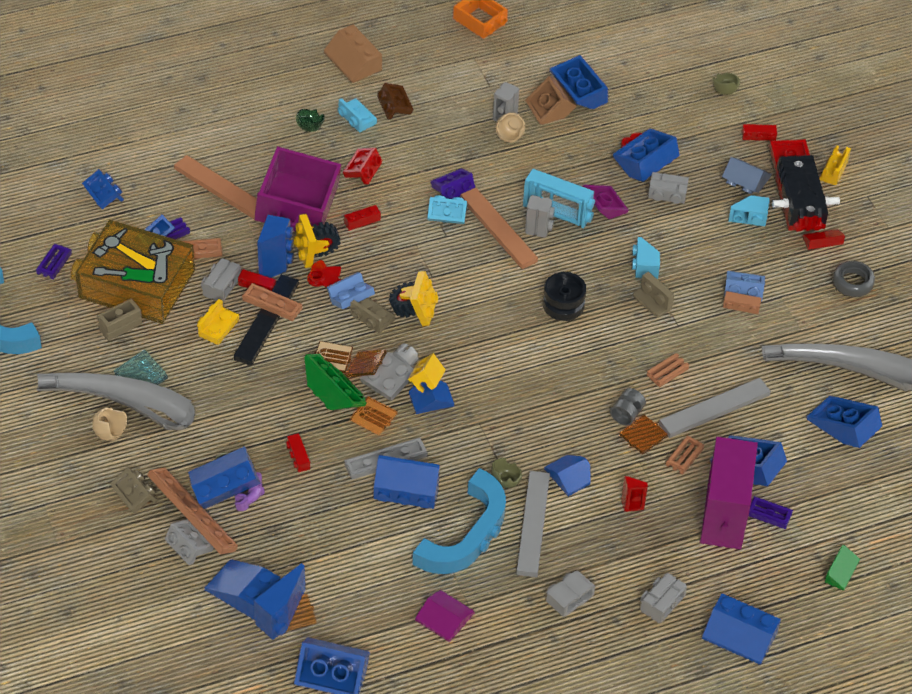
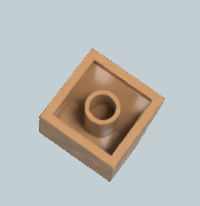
M548 76L525 100L541 125L564 119L577 107L574 100L558 80L551 76Z

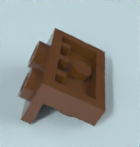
M384 83L377 97L387 119L391 120L395 113L411 115L414 109L404 87Z

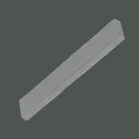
M758 378L660 419L659 425L668 437L671 438L770 396L771 391L762 379Z
M530 471L517 566V575L538 577L550 473Z

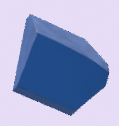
M441 380L436 388L432 390L425 382H421V386L424 387L423 393L415 385L409 391L416 414L454 406L448 385Z
M565 455L544 467V470L550 473V477L568 497L591 483L590 463L583 456Z

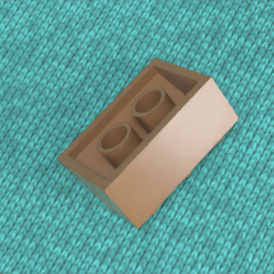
M354 24L339 30L324 49V53L352 83L382 70V54Z

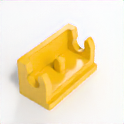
M835 146L833 154H831L819 178L821 181L837 185L849 160L851 151L849 147H846L843 153H839V146Z
M432 353L417 362L408 380L409 382L412 381L415 387L423 393L424 387L421 386V382H425L431 390L436 388L446 369L435 354Z

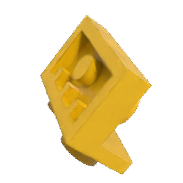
M218 299L215 304L209 307L204 317L198 320L199 337L219 345L240 320L239 314L223 308V301Z

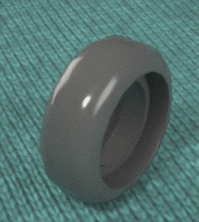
M846 261L839 264L833 275V283L836 289L849 297L867 295L873 289L875 282L874 272L871 268L859 261ZM848 273L858 274L863 277L865 282L860 285L850 284L844 280L843 276Z

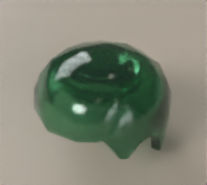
M300 109L296 114L297 125L306 132H315L321 128L324 122V114L319 115L317 109L311 111L309 109Z

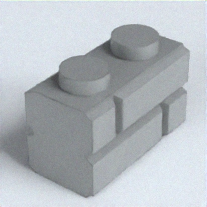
M504 82L496 90L493 104L494 121L497 122L502 115L510 112L518 114L520 90L518 87Z
M652 172L648 198L656 201L662 200L675 204H685L689 177Z
M534 195L530 196L526 213V234L545 238L548 235V231H552L554 220H551V218L553 219L555 207H552V199Z
M224 258L220 259L217 264H213L208 277L205 276L201 282L203 295L210 299L213 298L215 301L220 299L224 302L238 282L241 266L234 262L231 263Z
M666 573L662 578L658 577L654 581L651 591H645L640 598L641 612L649 617L651 616L659 624L662 623L685 597L686 584L679 579L676 580L669 573Z

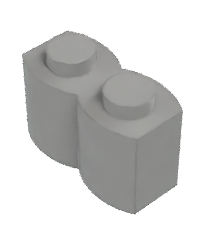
M578 570L568 573L561 582L552 584L547 589L546 602L565 617L594 596L595 585Z

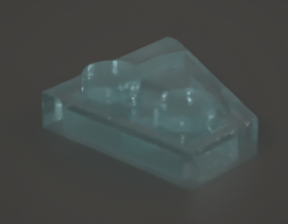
M145 349L114 370L117 376L147 381L156 385L168 379L166 372Z

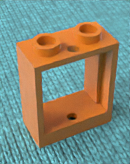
M462 0L454 5L453 19L484 39L507 23L508 9L494 0ZM480 8L493 18L483 23L470 14Z

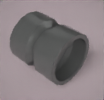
M625 389L610 409L612 418L621 425H631L646 405L645 397L635 389Z

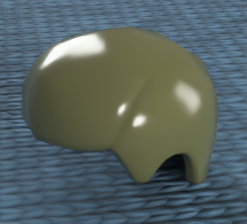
M718 73L716 78H712L715 91L721 95L733 94L740 86V79L733 73Z
M499 458L492 463L491 475L499 481L503 488H513L522 480V470L517 466L516 462L509 464L506 458Z

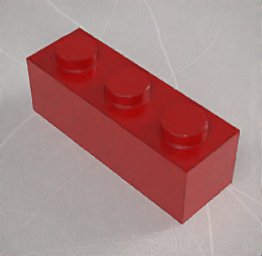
M743 124L742 140L776 141L777 125Z
M376 205L344 215V224L349 231L381 220V212Z
M243 269L238 276V285L249 288L253 283L272 291L276 284V279Z
M300 434L287 436L285 443L287 449L290 450V458L294 460V468H297L298 473L310 470V460Z

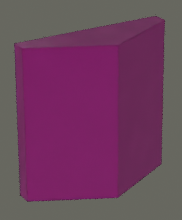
M583 184L582 187L594 191V205L608 219L628 213V208L612 186Z
M439 590L426 600L415 617V621L450 642L475 614V611L442 590Z

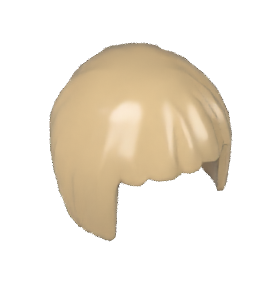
M511 112L504 114L496 122V133L505 142H516L525 132V121L519 114Z
M112 408L100 409L93 416L92 427L94 433L102 440H117L126 428L127 415L124 411L113 410Z

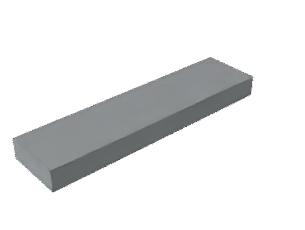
M416 438L344 460V465L351 480L376 473L379 455L415 461L427 457L428 452L421 438Z

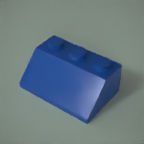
M581 55L550 68V72L576 104L595 109L608 103V87Z
M651 128L613 153L614 159L630 178L642 182L652 176V172L660 171V169L680 156L675 136Z
M267 215L257 242L260 275L272 278L286 272L288 265L292 264L294 253H291L293 248V240H291L293 227H290L289 218Z
M245 446L189 471L191 486L199 505L204 509L261 484Z
M379 455L374 482V499L434 509L439 490L440 465Z
M722 593L713 608L702 639L761 665L778 633L781 619Z
M307 637L301 645L294 684L333 694H359L366 675L370 652Z

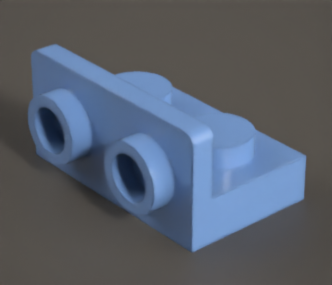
M727 271L724 296L726 291L763 298L765 276Z
M360 272L327 287L331 303L342 310L349 307L350 302L353 300L360 302L375 294L374 288L364 283Z

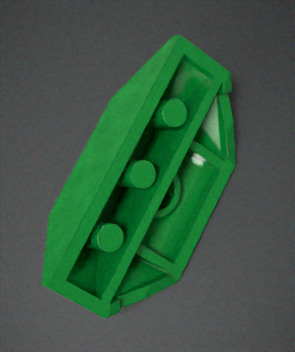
M321 354L305 355L307 386L313 391L315 396L321 399L326 408L329 410H344L366 406L365 396L339 369L324 360Z

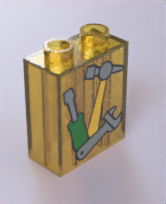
M108 220L101 233L94 232L91 235L88 243V253L85 258H77L71 269V279L77 283L78 297L80 299L112 308L131 298L141 309L142 318L163 324L195 272L193 245Z

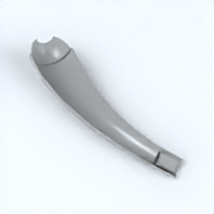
M833 344L762 346L764 361L791 360L832 365L869 376L903 391L912 390V359L901 355L870 348Z
M92 373L37 374V391H69L107 398L139 412L167 430L179 431L186 429L192 424L195 417V409L191 404V400L171 389L147 381L117 375ZM147 407L164 412L176 423L160 417Z

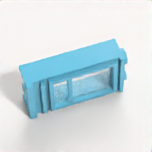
M536 169L531 170L525 179L524 207H527L532 195L552 199V207H555L554 217L578 226L581 225L583 229L588 222L592 221L594 215L592 209L595 204L593 190Z

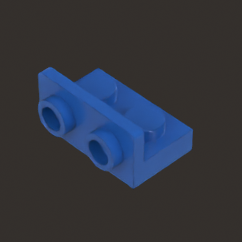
M100 169L82 183L102 210L116 198L121 202L124 200L121 196L122 190L117 184H112L113 178L107 172L104 174Z

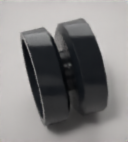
M558 272L548 277L545 282L543 298L545 312L551 318L559 321H570L581 316L584 311L586 284L584 280L571 272Z

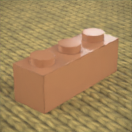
M726 291L723 308L759 314L762 298Z

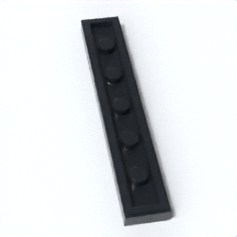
M281 274L272 292L291 299L299 285V280ZM261 308L235 352L234 360L252 366L280 316Z

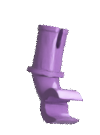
M256 472L261 484L248 489L247 495L242 493L234 496L237 511L247 510L250 504L254 503L265 493V489L262 487L261 473Z

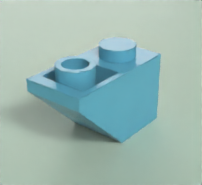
M751 195L732 205L729 222L766 226L769 198Z
M638 237L637 245L633 244L632 256H636L632 261V270H636L635 278H642L643 274L649 272L658 279L660 252L642 237Z

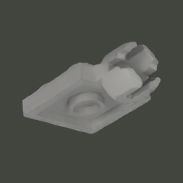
M406 343L401 344L392 353L384 351L360 377V380L363 384L392 401L408 384V378L413 371L412 366L419 359L418 353L413 347H409L406 350L409 346Z

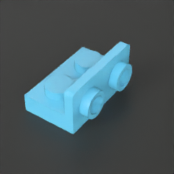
M342 98L338 100V113L359 133L377 124V118L356 98L347 103Z
M440 195L430 197L427 220L465 224L467 201L459 197H454L453 199H445L444 196Z

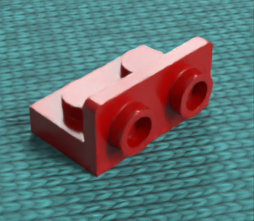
M358 148L342 173L345 178L361 177L364 185H368L383 161L376 148Z

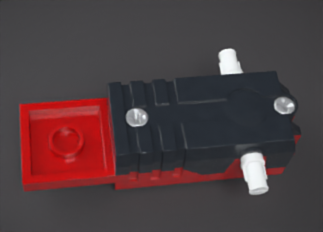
M806 139L770 141L769 147L776 171L775 180L780 200H772V207L783 208L788 231H819L820 229H825L828 217L827 206L839 205L840 198L825 197L823 194L814 157L809 153Z

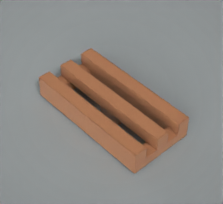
M675 353L648 370L647 376L660 388L687 371L689 364L684 363V359H679V355Z
M687 435L668 458L666 466H672L675 471L677 469L680 470V474L683 475L703 451L704 444ZM688 443H692L689 446V448L683 453L680 459L677 462H675V459L684 450ZM697 446V448H696V449L694 450V452L690 455V457L686 460V462H685L683 465H681V464L685 461V459L689 456V454L693 451V449Z

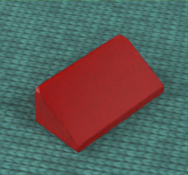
M838 229L802 234L808 250L843 245L845 240L844 233Z
M624 476L621 497L624 512L644 510L648 489L647 482Z

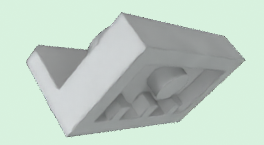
M188 519L172 523L165 537V541L188 565H193L198 555L212 552L214 549Z

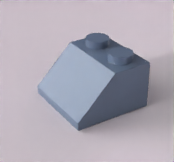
M731 157L722 177L727 179L726 183L735 187L737 184L743 186V191L752 194L753 191L759 193L772 174L740 159Z

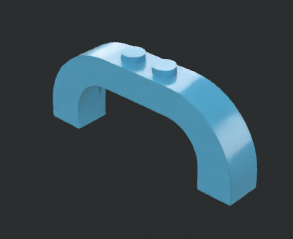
M0 267V284H3V272ZM32 322L16 328H7L0 325V352L25 354L42 348L40 335Z
M479 468L468 481V494L483 502L487 509L465 538L456 545L446 547L436 545L424 538L413 552L412 565L430 573L450 574L467 568L475 562L482 552L485 553L492 538H496L499 535L505 518V492L494 476Z

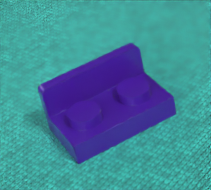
M463 168L430 181L431 187L439 191L445 199L460 197L462 193L475 188L473 174Z

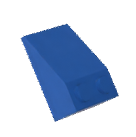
M834 396L827 397L807 416L808 421L841 443L858 448L882 427L878 406Z
M733 435L728 437L730 439L758 443L753 480L755 485L769 486L787 462L781 442Z
M230 559L207 584L205 591L255 620L254 600L277 583L281 577L264 567Z
M302 563L254 600L255 625L272 640L287 631L305 593V565Z

